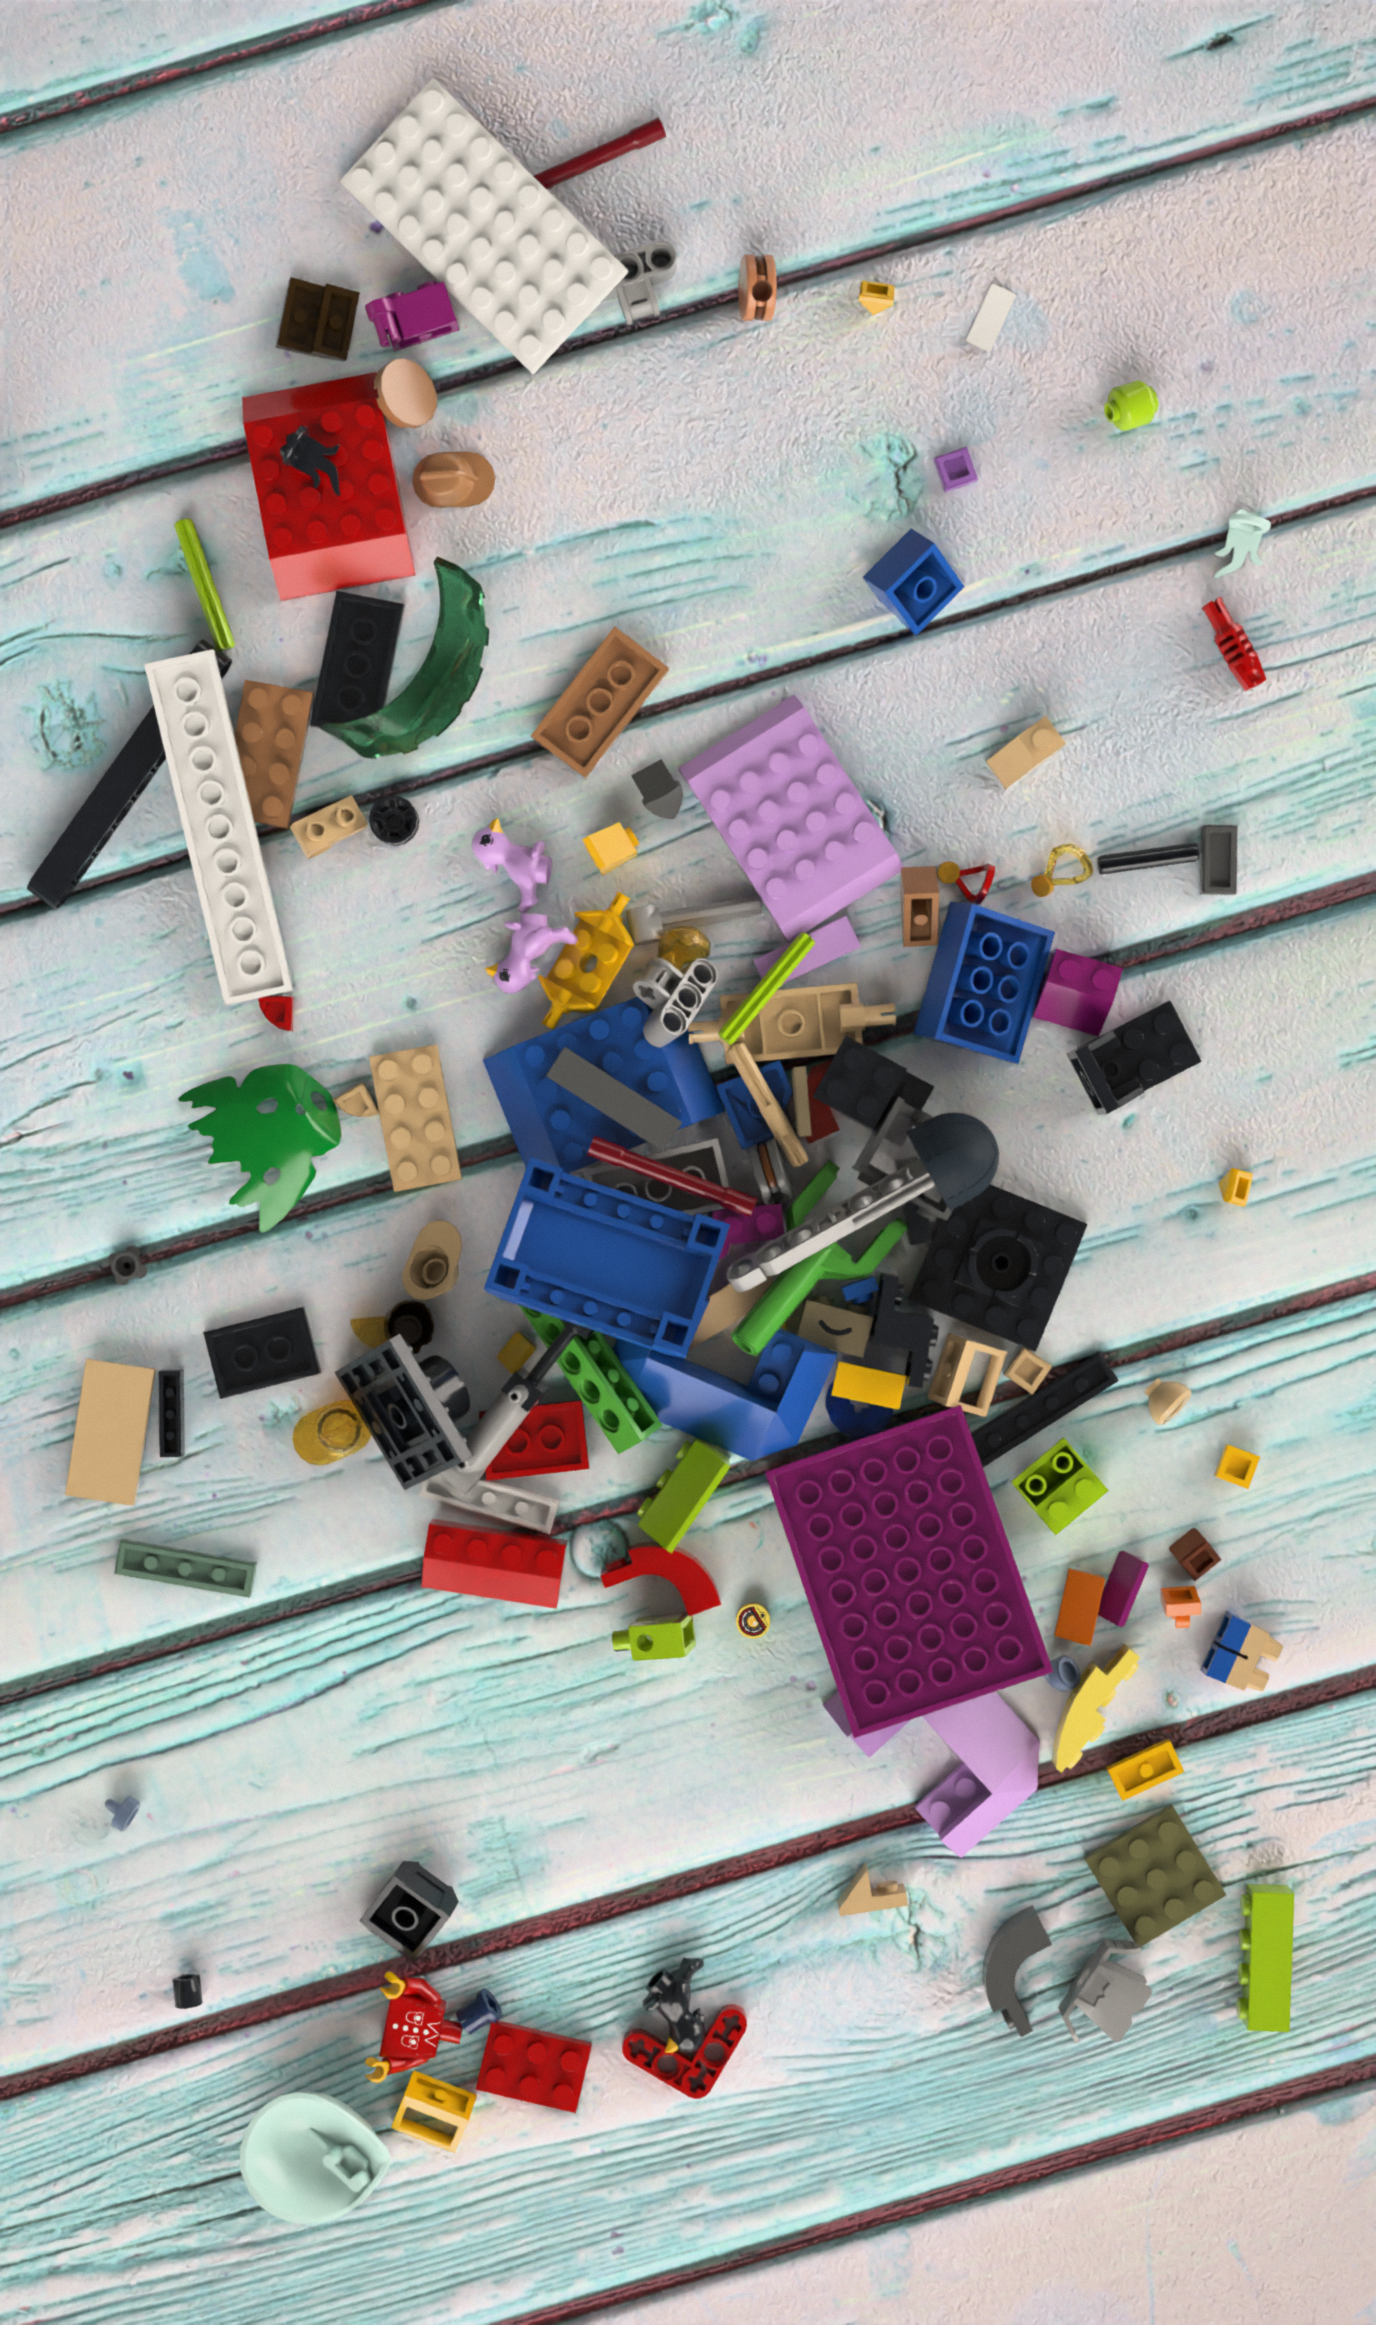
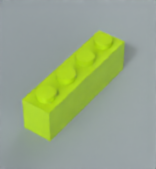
M1247 1884L1246 1894H1242L1240 1900L1241 1915L1245 1916V1929H1240L1239 1945L1240 1949L1244 1950V1963H1239L1238 1981L1240 1985H1243V1998L1238 1997L1237 2017L1242 2019L1248 2031L1290 2032L1294 1892L1288 1885Z

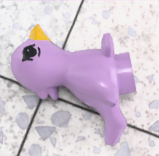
M496 818L491 821L488 827L482 828L474 835L472 850L478 860L483 863L486 870L492 868L493 872L496 873L498 864L504 866L509 877L519 887L521 892L518 911L520 913H527L537 904L536 888L538 883H549L552 858L551 856H543L545 849L543 841H537L533 848L511 843L504 835L499 819Z
M521 913L520 923L513 921L505 922V927L514 930L511 938L510 952L500 962L486 967L485 970L488 975L493 977L495 984L501 991L510 994L520 992L532 980L536 979L534 973L539 971V968L531 967V961L542 955L554 943L564 942L575 945L578 942L577 935L572 933L567 927L554 929L547 927V915Z

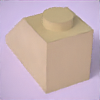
M1044 716L990 757L986 763L1006 790L1060 751L1066 743L1049 719Z

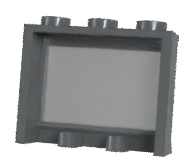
M892 1096L860 1156L852 1166V1169L860 1173L857 1179L869 1186L920 1158L906 1131L915 1128L918 1124L924 1123L927 1119H931L932 1116L906 1104L905 1100L898 1096ZM936 1186L909 1200L919 1206L916 1213L932 1222H935L937 1217L947 1221L952 1213Z

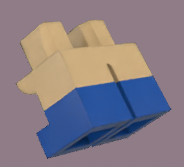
M1226 1611L1214 1637L1221 1645L1212 1642L1200 1670L1208 1677L1245 1691L1246 1687L1264 1691L1270 1674L1256 1668V1664L1260 1655L1276 1662L1283 1649V1645L1269 1636L1270 1634L1265 1629ZM1226 1647H1228V1648H1230V1649H1232V1650H1235V1651H1237V1652H1239V1653H1241V1654H1243V1655H1240V1654H1238V1653H1235V1652H1233V1651L1227 1649Z

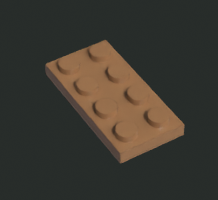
M614 626L531 734V738L584 779H587L669 672V668Z
M245 680L235 730V741L254 822L289 829L315 694L313 692Z

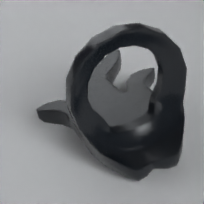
M301 425L295 433L287 436L286 445L280 448L283 464L294 467L311 476L315 489L321 483L320 476L315 469L323 471L330 477L334 493L337 496H341L337 469L332 462L323 456L336 455L340 445L337 444L329 448L325 447L311 438L309 429Z

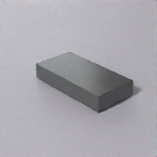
M1238 825L1201 826L1200 895L1237 894Z

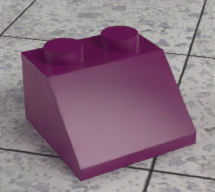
M1060 949L1053 950L1032 1017L1098 1037L1113 1004L1123 968Z

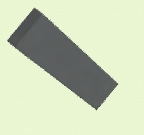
M566 1047L563 1048L546 1077L663 1152L682 1124L674 1116Z

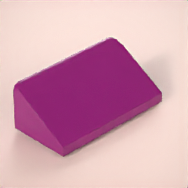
M1125 1551L1118 1553L1102 1593L1098 1611L1099 1616L1119 1627L1125 1626L1149 1567L1144 1559Z

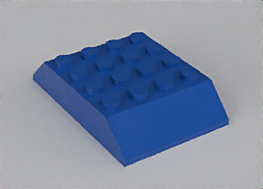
M637 996L516 1044L484 1059V1065L525 1168L530 1157L561 1167L563 1172L567 1174L597 1163L601 1160L587 1155L594 1136L623 1146L626 1150L648 1142L546 1077L564 1047L680 1120L682 1124L678 1130L725 1112L698 1043L689 1044V1034H694L693 1031L688 1032L687 1028L682 1035L666 1046L655 1047L651 1045L644 1036L643 1027L653 1009Z

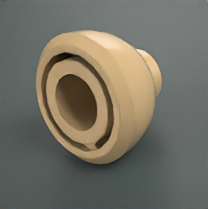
M1159 1378L1144 1392L1149 1397L1148 1408L1150 1415L1157 1425H1163L1170 1421L1191 1397V1389L1187 1386L1173 1381L1162 1382Z

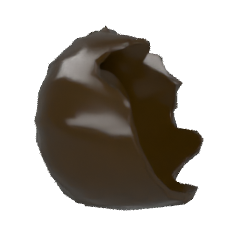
M416 1300L397 1302L389 1309L385 1316L384 1333L386 1339L389 1340L401 1334L402 1338L411 1345L414 1354L419 1353L422 1346L428 1345L432 1341L434 1334V1320L430 1309L424 1303Z

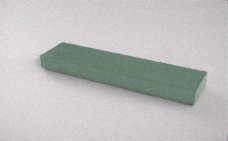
M122 1538L119 1544L114 1574L250 1598L257 1562Z

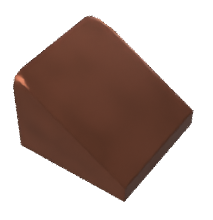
M1196 1528L1189 1530L1169 1547V1551L1194 1581L1198 1580L1221 1561L1215 1550Z

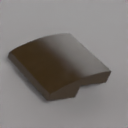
M290 277L275 348L319 358L346 361L360 292L327 283L325 286Z

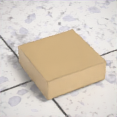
M1022 1346L1004 1372V1375L1031 1394H1034L1052 1366Z

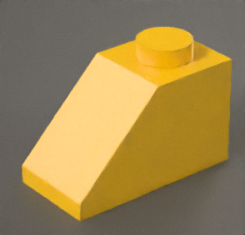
M620 822L582 839L585 848L602 876L638 856L634 847L640 844L630 826L623 829Z

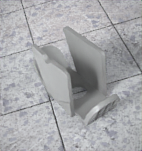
M1103 1939L1095 1953H1092L1069 1987L1068 1993L1058 2006V2009L1075 2044L1080 2042L1069 2019V2015L1076 2005L1115 2042L1121 2041L1132 2025V2015L1141 2012L1152 1995V1989L1145 1985L1147 1983L1146 1978L1107 1960L1111 1953L1138 1954L1141 1951L1140 1944L1127 1940Z

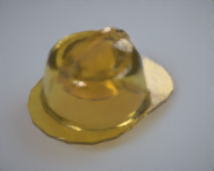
M340 1400L302 1417L294 1428L292 1439L294 1449L300 1458L309 1464L321 1466L356 1453L366 1446L371 1438V1433L352 1401Z

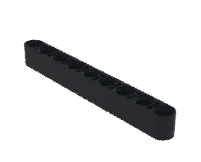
M202 639L196 644L190 654L211 649L215 650L222 680L232 664V659ZM154 705L27 885L28 891L55 910L60 908L68 899L166 760Z

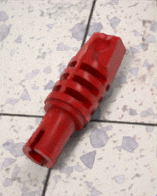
M1222 597L1215 599V602L1211 601L1204 605L1201 609L1205 612L1216 633L1214 642L1228 664L1229 670L1244 690L1249 691L1266 681L1267 679L1257 652L1254 650L1247 634H1245L1242 625L1234 623L1223 603Z

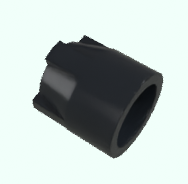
M182 1974V1976L172 1979L175 2008L188 2009L200 2006L203 2003L199 1974Z

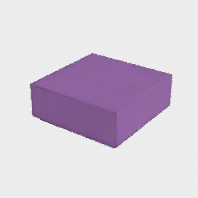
M967 446L935 457L933 460L945 493L978 481Z

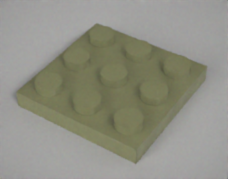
M1172 1804L1084 1856L1086 1863L1130 1936L1141 1947L1226 1896L1225 1891Z

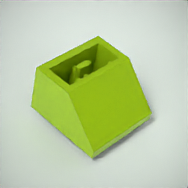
M1064 1437L1010 1481L1055 1535L1109 1491Z

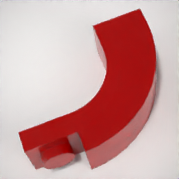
M657 1542L631 1545L628 1547L631 1560L625 1561L624 1557L609 1561L605 1564L606 1569L602 1570L600 1574L605 1588L641 1575L661 1576L676 1586L682 1596L689 1617L722 1605L718 1589L709 1571L696 1557L677 1546L671 1554Z

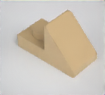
M866 1863L862 1865L837 1900L840 1916L908 1906L904 1884H897V1881H884L878 1883L877 1888L871 1889Z

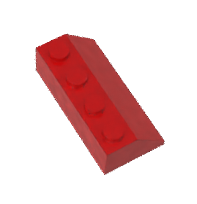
M432 1519L427 1532L421 1587L557 1609L568 1540Z

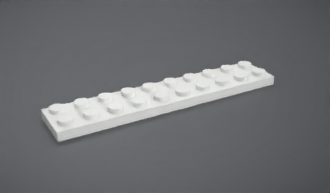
M211 649L144 664L224 1004L229 1005L292 991L293 985L215 650Z

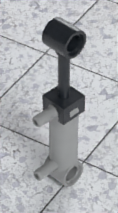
M560 1319L564 1322V1329L530 1373L523 1367L515 1371L501 1389L502 1392L466 1437L468 1449L473 1456L439 1473V1475L463 1495H466L479 1481L487 1466L525 1417L548 1392L549 1388L540 1381L576 1335H580L586 1340L594 1330Z

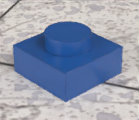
M873 1275L840 1286L844 1299L846 1301L852 1299L854 1304L874 1298L872 1292L879 1290Z

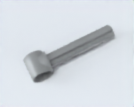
M758 895L664 912H659V908L656 905H647L626 910V917L634 946L661 941L664 938L663 932L761 915L762 903Z

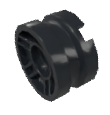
M390 795L382 797L374 804L370 811L369 823L371 830L380 841L387 845L400 846L407 844L415 837L419 829L420 821L417 811L408 800L401 796ZM393 814H397L401 819L397 827H391L387 822Z

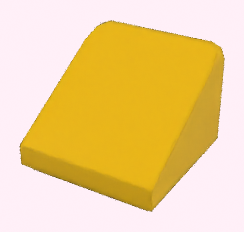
M516 1332L499 1352L497 1358L513 1374L522 1368L537 1348L523 1334Z

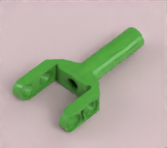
M830 1159L785 1211L787 1232L806 1222L803 1220L804 1217L837 1179V1172L840 1167ZM897 1217L878 1233L855 1263L851 1260L853 1257L834 1242L782 1271L731 1332L733 1341L746 1353L758 1356L819 1280L864 1279L873 1272L908 1228L907 1224Z

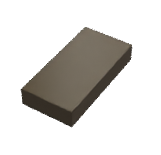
M806 1066L793 1067L791 1076L796 1135L798 1137L812 1136Z

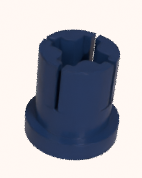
M483 1988L476 1993V1998L456 2011V2016L459 2023L467 2019L460 2025L468 2034H472L490 2021L495 2023L502 2018V2011L493 1994Z

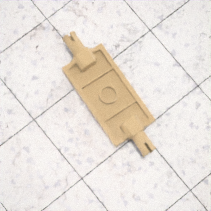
M857 983L777 990L737 1040L730 1045L719 1037L718 1032L750 993L719 996L721 1016H718V1020L691 1022L688 1026V1032L703 1031V1033L689 1034V1044L720 1041L721 1044H724L726 1065L734 1064L728 1054V1050L741 1042L747 1047L754 1062L835 1055L845 1036L863 1045L862 1031L865 1030V1027L896 1025V1015L881 1016L882 1013L895 1012V1005L893 1002L890 1004L863 1006V1003H859Z

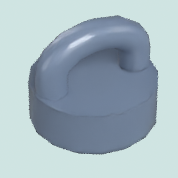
M1064 1655L1050 1661L1054 1672L1046 1674L1044 1677L1053 1688L1066 1692L1079 1685V1667L1071 1657Z
M129 1795L121 1804L112 1799L106 1800L105 1807L115 1814L111 1826L121 1832L125 1831L135 1818L140 1808V1801Z

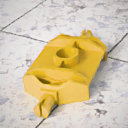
M617 892L609 908L605 911L575 912L574 915L580 919L573 931L577 935L578 942L575 945L566 943L546 978L541 975L538 976L546 995L552 1001L550 1004L552 1005L541 1022L543 1025L554 1030L563 1013L568 1015L570 1012L590 1013L596 1011L634 946L630 933L622 923L624 919L620 917L630 898ZM597 957L596 967L591 972H586L585 966L591 958Z

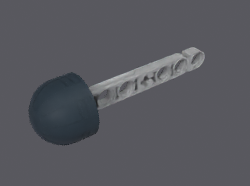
M944 1113L929 1120L927 1119L920 1125L918 1124L915 1128L906 1132L920 1157L919 1159L763 1245L755 1254L751 1252L738 1259L726 1271L728 1281L737 1292L752 1289L766 1281V1277L777 1275L934 1186L937 1187L950 1211L959 1205H963L968 1200H972V1198L979 1195L989 1186L998 1168L999 1149L993 1133L982 1121L963 1113Z

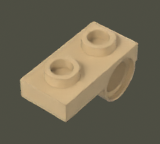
M350 795L292 823L290 829L307 859H310L325 852L335 843L366 829L368 823L353 796Z

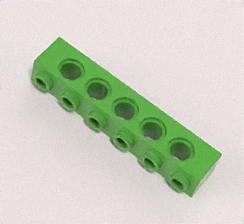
M519 1305L548 1349L564 1329V1322L559 1318ZM594 1331L586 1340L580 1335H576L556 1362L616 1452L620 1454L642 1442L663 1425L600 1332Z

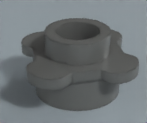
M129 1246L125 1252L120 1254L112 1253L108 1257V1265L111 1266L112 1272L115 1275V1282L119 1285H126L129 1280L135 1277L143 1278L147 1274V1267L142 1264L139 1257L140 1250L136 1246ZM126 1262L131 1265L129 1269L124 1267Z

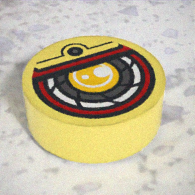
M755 1602L743 1605L736 1615V1625L739 1632L743 1636L752 1639L763 1636L770 1627L768 1610L763 1605Z

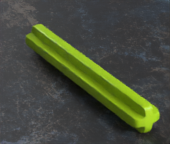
M190 518L179 520L174 524L215 647L220 651L229 650L235 646L194 523Z
M801 932L720 1029L718 1035L724 1042L731 1045L737 1040L812 949L815 941L808 934Z

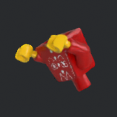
M387 1972L384 1975L392 1983L387 1988H379L390 1999L379 2054L380 2057L384 2058L382 2061H379L375 2057H369L365 2061V2064L369 2067L376 2066L373 2073L365 2075L367 2079L374 2083L381 2082L385 2079L386 2075L409 2070L427 2063L430 2058H435L439 2041L460 2044L463 2029L460 2024L462 2023L444 2019L447 2002L441 1999L440 1993L423 1978H398L392 1972Z

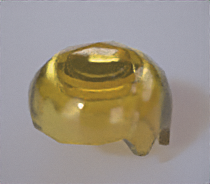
M690 926L672 927L661 936L657 957L665 959L681 971V968L686 963H692L699 958H708L710 956L711 943L697 928Z

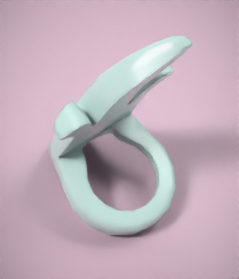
M1244 509L1230 515L1225 547L1216 551L1215 555L1223 557L1229 554L1233 548V558L1229 565L1223 567L1214 575V579L1239 569L1245 561L1247 552H1249L1250 561L1254 565H1262L1263 562L1259 559L1257 551L1262 534L1270 530L1271 522L1261 518L1257 512L1249 514Z

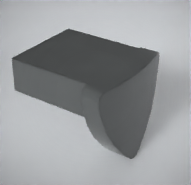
M662 759L631 775L643 796L642 803L647 810L665 819H674L677 816L682 804V786L679 781H674Z

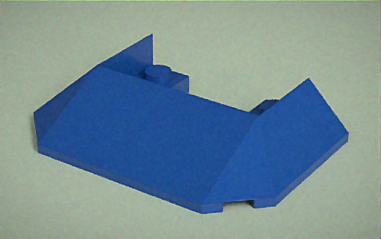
M708 1297L705 1299L694 1335L710 1301ZM780 1328L764 1347L747 1386L682 1357L669 1356L621 1339H617L613 1348V1352L660 1422L751 1461L798 1444L838 1354L835 1351Z

